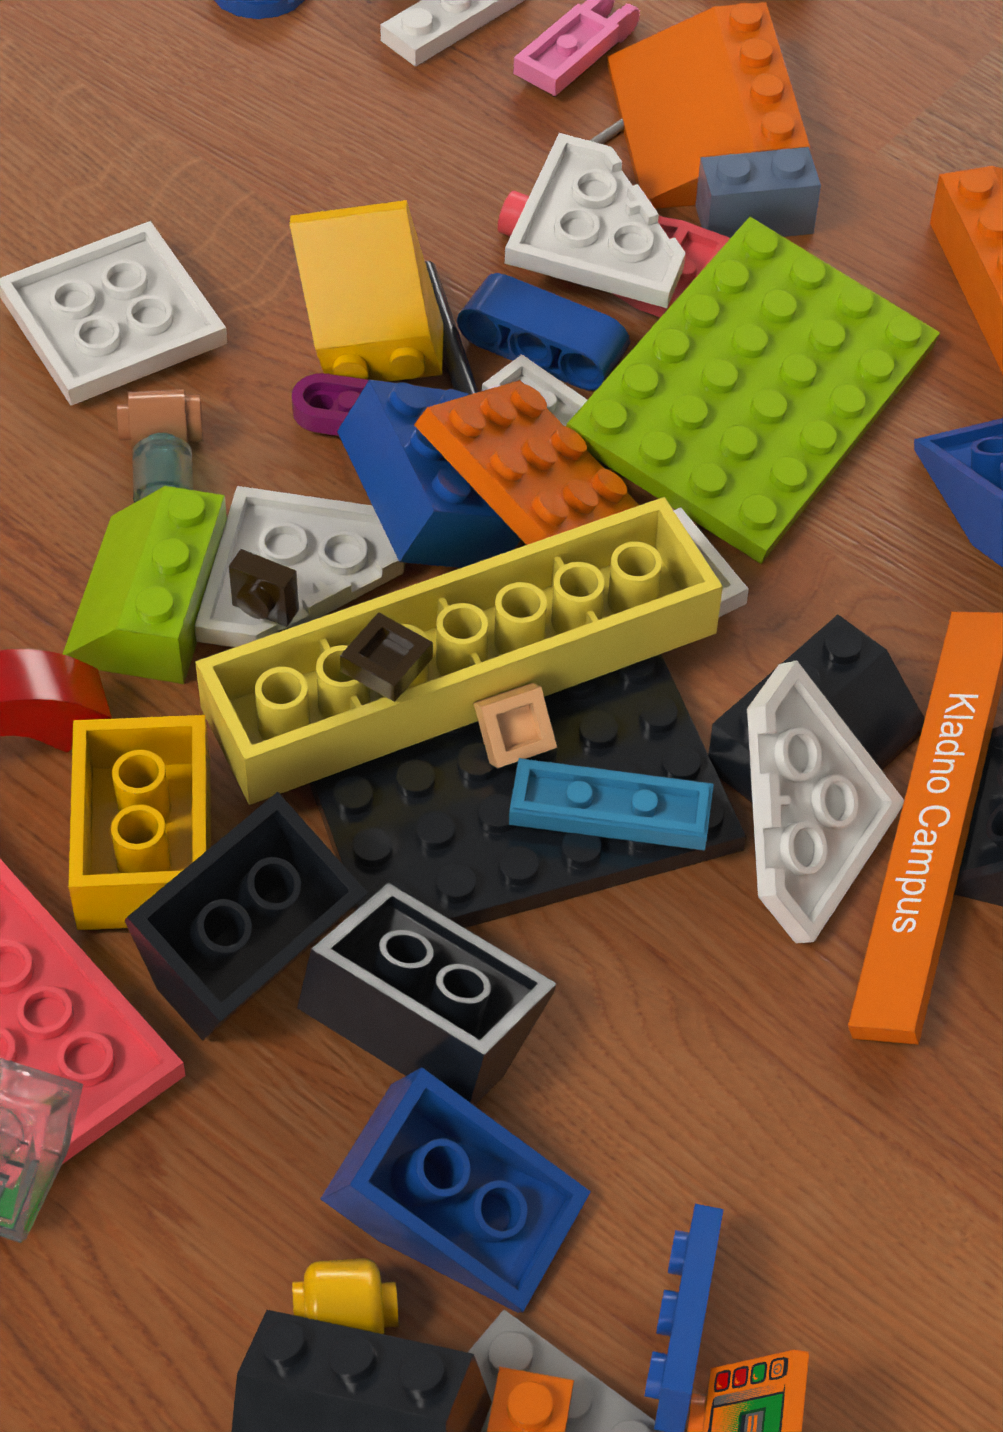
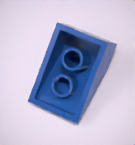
M1003 418L914 439L916 454L971 544L1003 567Z
M421 1067L390 1085L320 1200L377 1241L520 1313L525 1310L591 1191Z

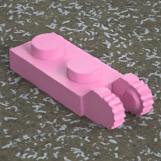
M587 0L582 5L577 4L514 57L513 74L556 96L618 42L622 43L628 35H631L639 21L640 10L626 3L625 6H622L621 9L619 8L608 18L614 7V0Z

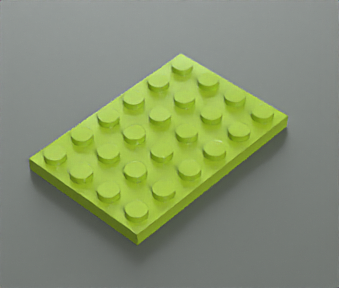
M749 217L569 420L566 427L573 429L584 439L587 451L595 459L658 499L665 497L669 505L675 510L681 507L691 520L762 564L933 349L940 332L767 226Z

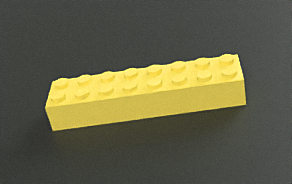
M662 497L195 661L200 706L248 804L251 805L272 797L276 792L284 793L477 722L478 718L474 702L531 683L541 686L545 697L716 634L723 586L666 498ZM378 612L433 642V659L395 702L340 671L341 653Z

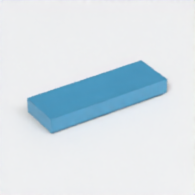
M519 758L509 811V825L705 851L714 784Z

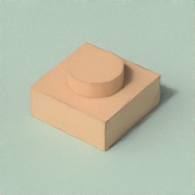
M531 683L473 703L489 763L496 768L517 762L519 758L526 759L557 748L541 686Z

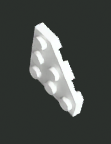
M559 133L505 247L504 264L668 308L684 269L686 252L675 237L669 239L658 223V212L638 184L632 186L621 170V159L611 146Z
M237 486L195 623L196 642L238 647L278 632V630L315 620L403 574L406 563L399 562L372 505ZM240 549L297 571L299 611L288 627L268 619L253 618L244 613L240 608L232 605L229 565Z
M792 661L777 666L747 708L758 898L795 943H807L816 940L903 807L904 799L799 662Z

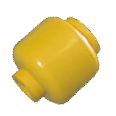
M356 1258L317 1261L307 1267L304 1273V1281L292 1282L293 1312L295 1316L384 1334V1328L399 1327L396 1282L381 1283L379 1268L371 1259Z

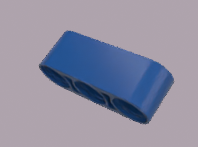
M500 273L490 274L485 278L457 317L459 330L474 345L512 361L522 354L558 380L585 390H597L611 374L630 345L626 329L614 318Z

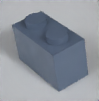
M809 147L700 157L696 210L701 227L731 238L749 217H752L783 237L814 234L821 184Z

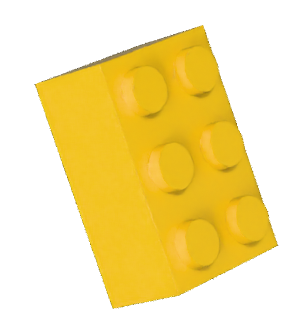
M205 715L73 720L68 887L77 930L128 928L125 919L211 847V760Z

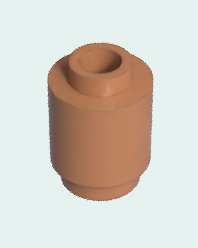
M185 389L128 392V404L117 405L119 439L131 440L132 451L189 448V442L203 441L200 394L186 395Z

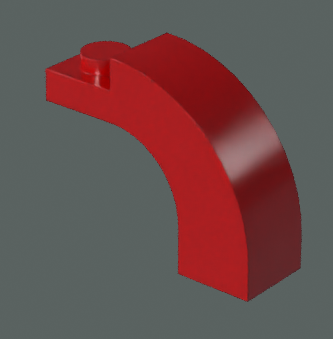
M34 649L0 650V737L20 736L32 738L68 753L73 747V720L112 719L97 668L73 657L51 651Z

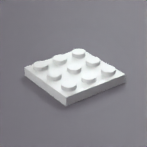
M151 221L0 278V298L71 406L228 344L225 325Z

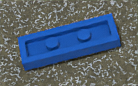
M695 1204L690 1232L675 1230L668 1273L682 1277L679 1292L664 1289L656 1334L670 1336L668 1353L652 1351L644 1397L659 1400L654 1430L685 1432L724 1210L721 1208Z

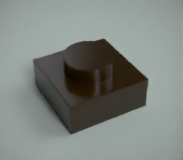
M240 549L229 565L232 605L240 608L244 613L253 618L268 619L288 627L299 611L297 571Z
M378 612L341 653L340 671L395 702L433 659V642Z

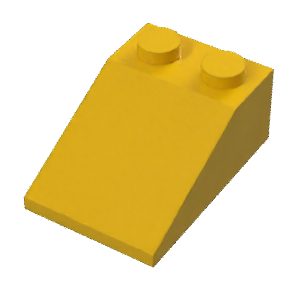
M407 200L291 215L290 229L314 346L323 373L385 382L442 375L443 321Z

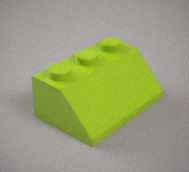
M163 486L112 515L63 655L78 659L100 671L184 684L197 645L195 623L227 521L225 495Z

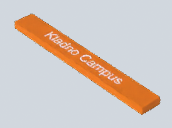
M951 612L848 1023L852 1039L919 1045L1003 685V612Z

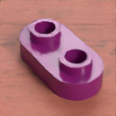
M325 373L312 374L302 378L292 390V412L295 421L308 431L339 436L337 432L369 380Z

